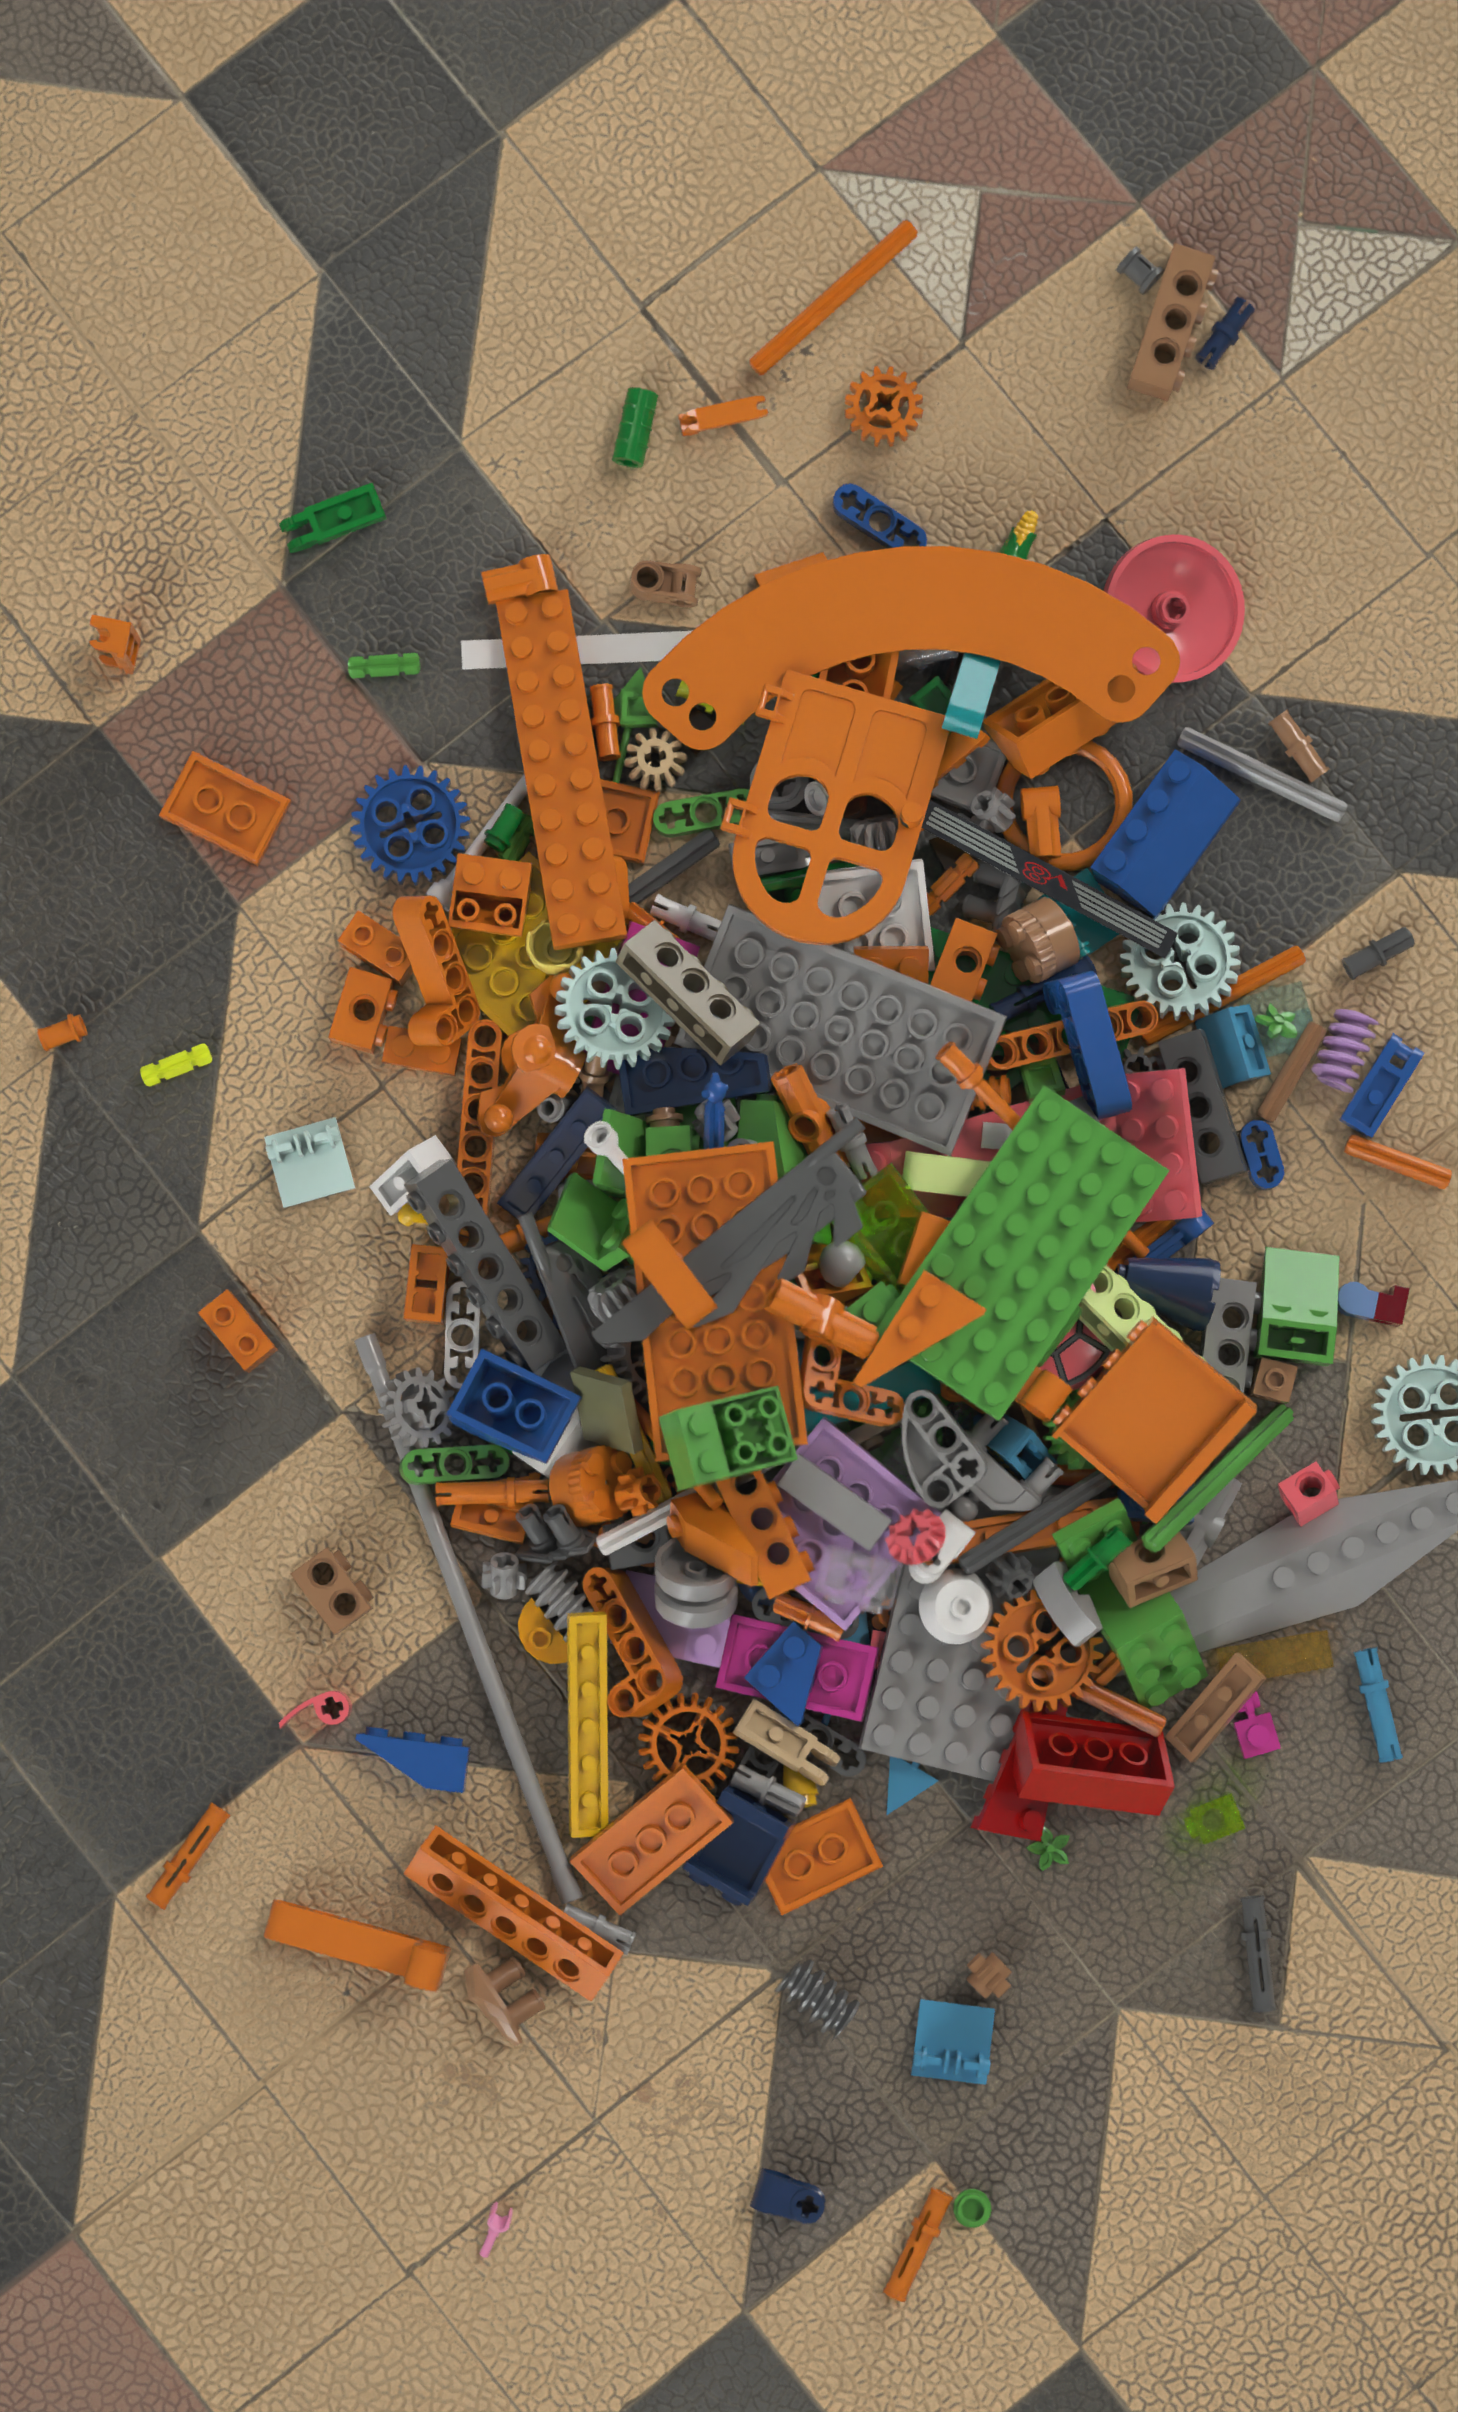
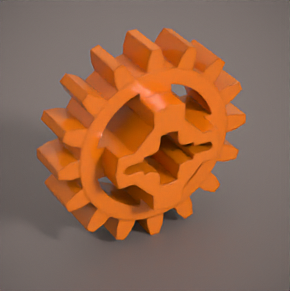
M875 366L873 376L869 377L863 371L860 373L861 384L851 382L850 391L854 395L849 394L845 396V404L852 406L845 410V418L854 419L850 424L852 432L859 429L862 430L860 439L862 442L871 436L874 438L875 447L879 446L881 439H886L889 447H893L896 436L904 442L907 440L908 434L906 429L916 432L918 423L913 418H922L923 409L916 406L922 404L923 395L913 394L917 390L918 384L916 381L909 384L906 383L907 372L904 371L897 377L894 376L893 366H889L886 374H881L879 367ZM881 385H889L894 388L883 387ZM865 393L869 404L864 407L863 411H860L859 403ZM907 401L908 413L902 419L898 409L904 406V403ZM878 402H881L883 405L890 403V411L887 412L885 408L878 410ZM873 425L885 426L886 428H878Z

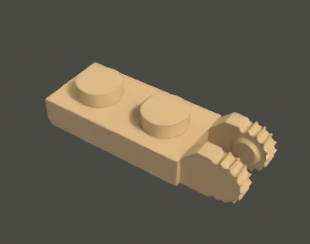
M756 1699L752 1700L733 1731V1734L796 1773L799 1771L805 1778L820 1786H824L827 1783L829 1776L823 1770L805 1760L809 1752L825 1764L834 1767L837 1766L841 1758L836 1752L817 1741L818 1738L796 1726L793 1722Z

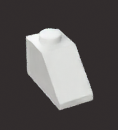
M435 1135L406 1151L369 1187L389 1215L392 1216L408 1202L407 1195L409 1193L403 1184L438 1160L452 1159L456 1166L457 1163Z

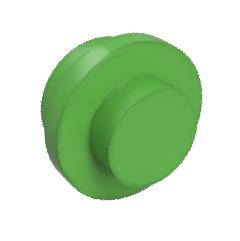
M966 2189L955 2198L953 2212L960 2224L965 2227L976 2228L982 2226L989 2219L991 2203L982 2191Z

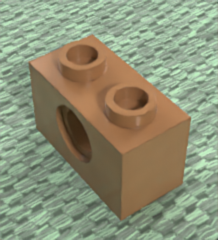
M1180 1531L1157 1553H1152L1149 1549H1145L1142 1545L1143 1541L1140 1539L1133 1542L1131 1546L1121 1552L1109 1564L1110 1579L1129 1608L1198 1580L1196 1555Z

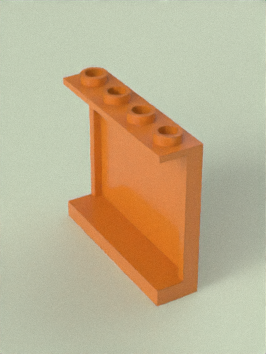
M1152 1316L1147 1323L1140 1320L1127 1335V1338L1131 1341L1122 1351L1115 1348L1102 1363L1105 1370L1097 1379L1091 1376L1086 1380L1077 1392L1080 1399L1071 1408L1066 1404L1052 1420L1056 1425L1053 1428L1052 1436L1055 1439L1061 1437L1143 1507L1145 1515L1157 1524L1256 1414L1257 1405Z

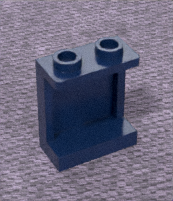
M729 1785L723 1790L717 1803L733 1816V1823L688 1859L683 1869L690 1873V1879L697 1884L705 1887L711 1885L722 1891L721 1896L728 1902L737 1906L742 1904L748 1906L756 1899L797 1821L767 1804L761 1805L759 1799Z

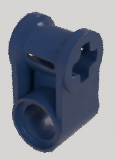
M761 2168L750 2206L766 2214L782 2216L801 2223L811 2224L821 2218L825 2207V2196L822 2190L814 2184L794 2179L775 2170ZM807 2195L813 2196V2204L818 2206V2208L811 2207L809 2212L803 2211V2204L798 2202V2200L804 2201Z

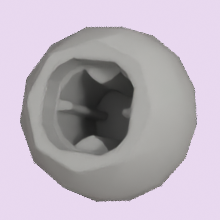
M849 1241L844 1242L837 1248L834 1246V1242L824 1247L818 1261L820 1273L825 1281L836 1287H845L866 1264L864 1254L859 1246Z

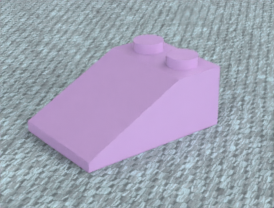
M626 1570V1574L673 1658L720 1668L731 1616L723 1623L707 1628H688L675 1625L664 1619L656 1609L655 1576ZM623 1609L621 1619L625 1623L627 1614L625 1609ZM641 1640L639 1650L644 1651V1643Z

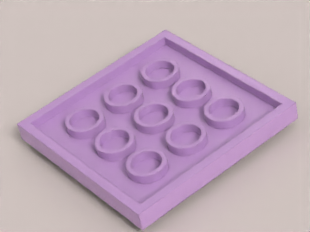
M826 1417L821 1419L807 1437L808 1445H801L796 1450L797 1456L802 1454L891 1518L892 1522L889 1525H895L899 1521V1514L904 1516L911 1514L913 1508L918 1511L929 1509L937 1516L942 1514L937 1508L931 1507L924 1502L920 1494ZM793 1461L786 1463L773 1480L776 1485ZM777 1486L784 1500L778 1503L783 1517L791 1515L799 1533V1536L793 1538L799 1552L807 1550L815 1567V1571L809 1573L812 1581L795 1588V1590L846 1631L901 1564L892 1557L885 1540L890 1534L889 1526L869 1552ZM767 1508L757 1509L752 1516L753 1525L759 1530L768 1529L773 1523L772 1512ZM915 1527L913 1535L909 1536L914 1546L917 1535L921 1533L918 1527ZM774 1543L768 1550V1557L772 1563L781 1565L788 1560L789 1549L784 1543Z

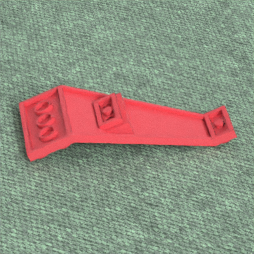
M1185 1068L1125 1073L1132 1099L1131 1111L1099 1120V1122L1170 1170L1135 1222L1201 1217L1202 1208ZM1080 1085L1065 1089V1095H1061L1067 1101L1083 1096ZM1025 1101L1010 1107L1022 1118L1030 1104L1029 1101ZM994 1111L966 1119L951 1156L992 1161L1000 1149L981 1148L983 1122L1006 1123ZM906 1138L895 1141L865 1143L878 1170L872 1176L869 1172L865 1171L868 1178L861 1180L862 1186L866 1190V1194L863 1196L866 1219L895 1216L918 1217L920 1211L938 1217H954L958 1205L967 1198L901 1188L906 1151L937 1155L945 1154Z

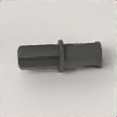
M1402 927L1378 941L1372 939L1369 941V946L1342 959L1346 973L1354 980L1378 965L1386 966L1387 960L1414 946L1413 935L1406 927Z

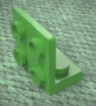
M574 1172L569 1175L547 1230L597 1267L607 1271L630 1256L621 1243L631 1235L627 1199L623 1198L617 1203Z

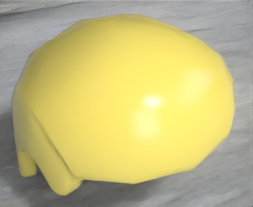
M548 920L541 921L526 936V952L536 968L546 974L557 975L568 972L572 965L576 966L584 953V946L554 951Z

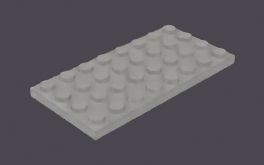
M728 904L704 968L716 980L721 981L727 987L729 993L742 1006L749 1008L760 1022L751 1041L738 1052L766 1054L768 1056L771 1077L785 1066L794 1063L802 1065L817 1097L826 1101L830 1108L833 1107L835 1110H838L836 1105L848 1103L853 1117L951 1156L976 1093L972 1089H961L956 1084L957 1079L935 1056L945 1044L953 1041L972 1063L977 1062L983 1067L982 1073L984 1076L1007 1016L833 945L805 944L785 938L766 927L753 913ZM712 1014L716 1018L721 1019L719 1016ZM680 1027L674 1044L684 1048L704 1050Z
M934 1480L929 1487L931 1497L935 1500L944 1501L948 1498L950 1490L945 1481ZM1050 1486L1041 1495L1043 1498L1041 1503L1044 1504L1065 1489ZM981 1500L978 1503V1514L973 1520L1025 1511L991 1510ZM949 1505L937 1509L943 1513L945 1509L949 1511ZM1058 1547L1015 1553L1014 1555L1018 1558L1023 1554L1033 1565L1030 1571L1036 1577L1053 1562L1058 1561L1059 1550ZM990 1562L974 1572V1574L985 1582L991 1593L993 1601L992 1614L999 1613L1004 1616L1000 1605L1005 1601L1013 1607L1015 1605L1013 1600L1010 1601L1005 1594L998 1598L989 1588L991 1581L986 1576V1573L989 1572V1567L992 1563ZM922 1563L925 1567H929V1565ZM959 1563L948 1565L945 1570L962 1568ZM902 1564L858 1748L994 1782L1001 1766L998 1763L1004 1749L1009 1748L1015 1734L1012 1729L1021 1710L1019 1708L1020 1697L1016 1696L1007 1702L1005 1700L1008 1693L1006 1687L998 1691L994 1690L995 1685L999 1682L998 1677H986V1674L993 1669L992 1664L981 1663V1659L990 1655V1650L980 1647V1644L991 1640L992 1637L984 1631L977 1638L967 1643L949 1644L936 1639L926 1630L919 1614V1599L926 1584L915 1581L910 1575L909 1565ZM1032 1582V1586H1031L1030 1590L1034 1589L1035 1592L1037 1593V1591H1036V1589H1035V1587H1034V1584H1033V1582ZM1026 1593L1024 1596H1022L1025 1601H1027V1593ZM1038 1615L1036 1618V1626L1039 1631L1042 1629L1045 1615ZM990 1619L988 1626L996 1627L997 1625ZM1010 1638L1007 1645L1008 1651L1014 1657H1022L1024 1653L1022 1642L1018 1639ZM1033 1655L1017 1666L1016 1670L1018 1673H1022L1027 1668Z

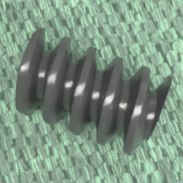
M811 1959L802 1964L798 1962L774 1991L779 1993L788 1988L789 1993L786 2002L790 2003L799 1998L801 2002L797 2011L802 2013L811 2008L812 2013L809 2022L813 2023L822 2018L824 2022L820 2031L825 2033L834 2028L835 2033L832 2039L834 2040L853 2019L858 2011L860 2002L855 1999L845 2004L849 1994L847 1990L844 1989L834 1994L837 1982L832 1979L822 1984L826 1974L824 1970L821 1969L811 1974L814 1965Z

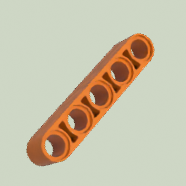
M1147 1001L1128 1002L1107 1008L1116 1041L1147 1034L1158 1023V1012ZM1135 1008L1143 1015V1022L1139 1028L1135 1027L1131 1021V1014ZM1062 1019L1000 1035L997 1044L1001 1045L1004 1049V1059L1001 1063H996L991 1056L987 1070H1006L1071 1053L1070 1047L1061 1038L1064 1028ZM1030 1035H1034L1039 1041V1049L1036 1054H1031L1026 1046Z

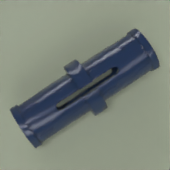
M1236 297L1221 322L1217 321L1211 328L1212 335L1195 355L1196 360L1202 364L1208 354L1212 353L1204 367L1214 370L1228 347L1235 345L1238 341L1239 331L1255 312L1252 304L1248 303L1243 312L1238 314L1246 302L1245 299Z

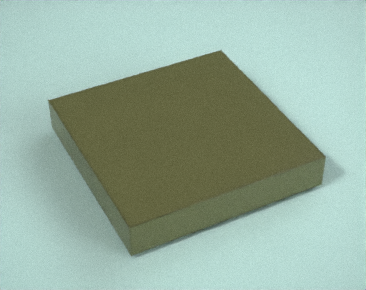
M581 1366L570 1371L574 1393L582 1398L577 1407L584 1439L631 1454H636L643 1450L631 1382Z

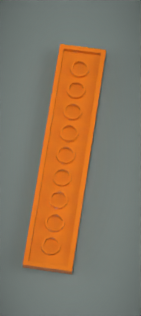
M568 589L534 594L528 598L522 596L496 602L554 951L628 939Z

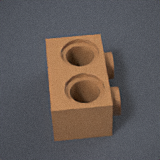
M326 1547L290 1574L334 1635H338L373 1609L369 1601L374 1597L362 1580L355 1583L347 1571L352 1566L339 1549L333 1553L331 1548ZM321 1563L330 1564L334 1570L332 1581L325 1585L319 1584L314 1577L315 1569ZM344 1593L351 1594L356 1601L355 1610L349 1615H342L336 1608L338 1597Z

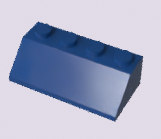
M1175 749L1090 867L1094 878L1100 885L1157 919L1240 803V798L1206 767Z

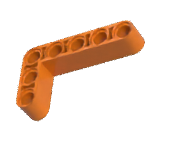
M273 1899L263 1937L276 1942L405 1977V1984L437 1992L442 1985L452 1949L443 1944Z

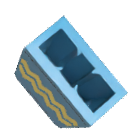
M979 1413L972 1418L969 1424V1431L984 1414ZM1004 1414L1003 1417L1009 1423L986 1446L988 1448L986 1452L1018 1480L1022 1479L1025 1481L1044 1461L1046 1456L1054 1464H1058L1055 1458L1048 1453V1449L1033 1430L1007 1414ZM1022 1450V1456L1020 1458L1017 1457L1018 1453Z

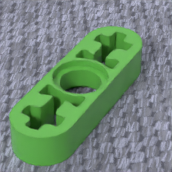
M740 788L664 802L654 812V827L660 835L668 838L699 833L706 829H720L723 810L719 801L726 800V807L730 797L735 799L743 797L744 801H746L749 790ZM703 803L713 805L717 811L715 819L709 823L699 821L695 815L697 807ZM690 806L689 815L692 826H686V819L675 821V828L668 829L666 823H660L659 820L665 818L666 811H672L673 816L685 815L683 807ZM733 810L730 823L739 825L741 818L739 810Z
M498 1445L415 1449L408 1452L402 1458L399 1471L402 1478L413 1485L436 1484V1482L494 1480L507 1471L509 1457L507 1452ZM488 1452L493 1454L494 1459H500V1465L494 1468V1472H490L489 1466L485 1465L476 1466L474 1468L476 1474H471L472 1458L469 1453H475L474 1461L486 1459ZM456 1454L463 1459L464 1470L461 1474L451 1475L446 1471L444 1461L448 1455ZM432 1455H438L436 1469L440 1477L433 1476L435 1469L423 1470L420 1477H416L415 1471L408 1470V1465L414 1462V1457H419L421 1464H431L434 1462Z

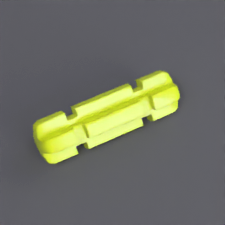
M200 1044L192 1047L190 1052L184 1050L158 1060L159 1064L157 1065L151 1063L141 1067L140 1074L146 1086H153L160 1083L162 1078L168 1080L194 1070L193 1066L198 1065L202 1067L211 1063L212 1055L208 1046Z

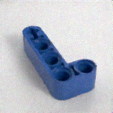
M1087 971L1044 983L1043 994L1048 1010L1053 1015L1061 1014L1084 1099L1098 1120L1130 1112L1132 1109L1131 1094L1102 986L1097 974L1094 971Z

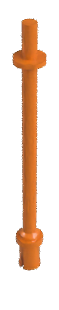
M953 1041L945 1044L938 1051L935 1058L957 1079L956 1084L961 1089H972L1013 1130L1021 1117L983 1079V1067L977 1062L972 1063ZM1131 1230L1128 1231L1121 1241L1137 1258L1146 1257L1150 1251Z

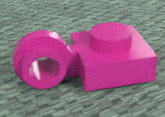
M1257 1691L1238 1712H1245L1247 1718L1233 1722L1243 1759L1281 1749L1271 1713L1266 1712L1255 1715L1254 1709L1261 1707Z

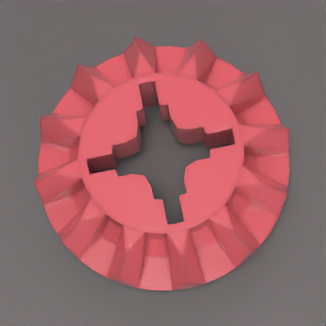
M913 1508L911 1514L906 1516L899 1514V1521L895 1525H889L890 1534L885 1540L889 1552L895 1560L907 1565H916L930 1560L940 1551L945 1541L946 1529L940 1517L933 1514L929 1509L918 1511ZM915 1527H918L921 1533L917 1535L914 1546L909 1536L913 1535V1530Z

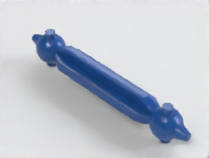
M717 1072L712 1073L710 1081L707 1082L704 1091H702V1097L708 1099L704 1107L703 1149L724 1147L725 1107L722 1100L729 1088L727 1084L721 1082Z

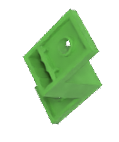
M1119 1498L1052 1534L1068 1570L1088 1553L1086 1550L1088 1546L1092 1548L1114 1526H1118L1132 1543L1138 1541L1126 1509ZM1103 1568L1077 1590L1078 1595H1090L1103 1627L1100 1632L1118 1658L1138 1704L1148 1709L1161 1705L1173 1695L1186 1688L1195 1686L1200 1680L1208 1677L1185 1616L1170 1592L1129 1608L1110 1579L1109 1569L1105 1571Z

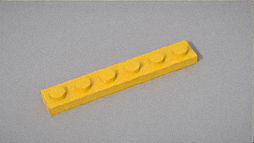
M604 1611L567 1613L569 1835L571 1838L595 1837L608 1826L607 1614Z

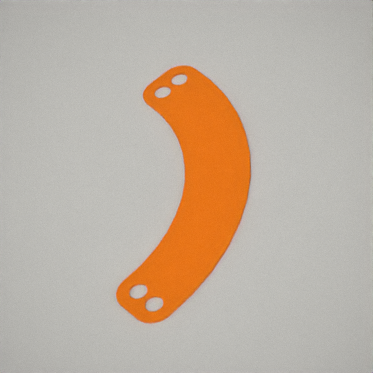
M902 546L852 553L808 565L754 589L723 607L685 636L649 672L643 684L642 696L645 707L650 715L680 742L692 749L709 750L724 743L756 712L764 684L781 688L786 669L812 676L838 664L874 654L905 650H947L989 657L1033 672L1072 693L1103 718L1112 722L1124 723L1142 716L1174 681L1180 666V655L1172 638L1132 607L1089 582L1045 564L999 552L953 546ZM1145 647L1154 649L1160 657L1159 668L1149 675L1138 673L1132 664L1134 654L1139 649ZM1120 675L1129 677L1135 685L1134 696L1124 703L1113 701L1107 692L1109 682L1114 677ZM672 679L684 681L689 688L688 699L679 706L667 704L662 697L663 686ZM768 695L766 704L775 696ZM700 703L711 705L716 712V721L707 730L695 729L689 720L691 709Z

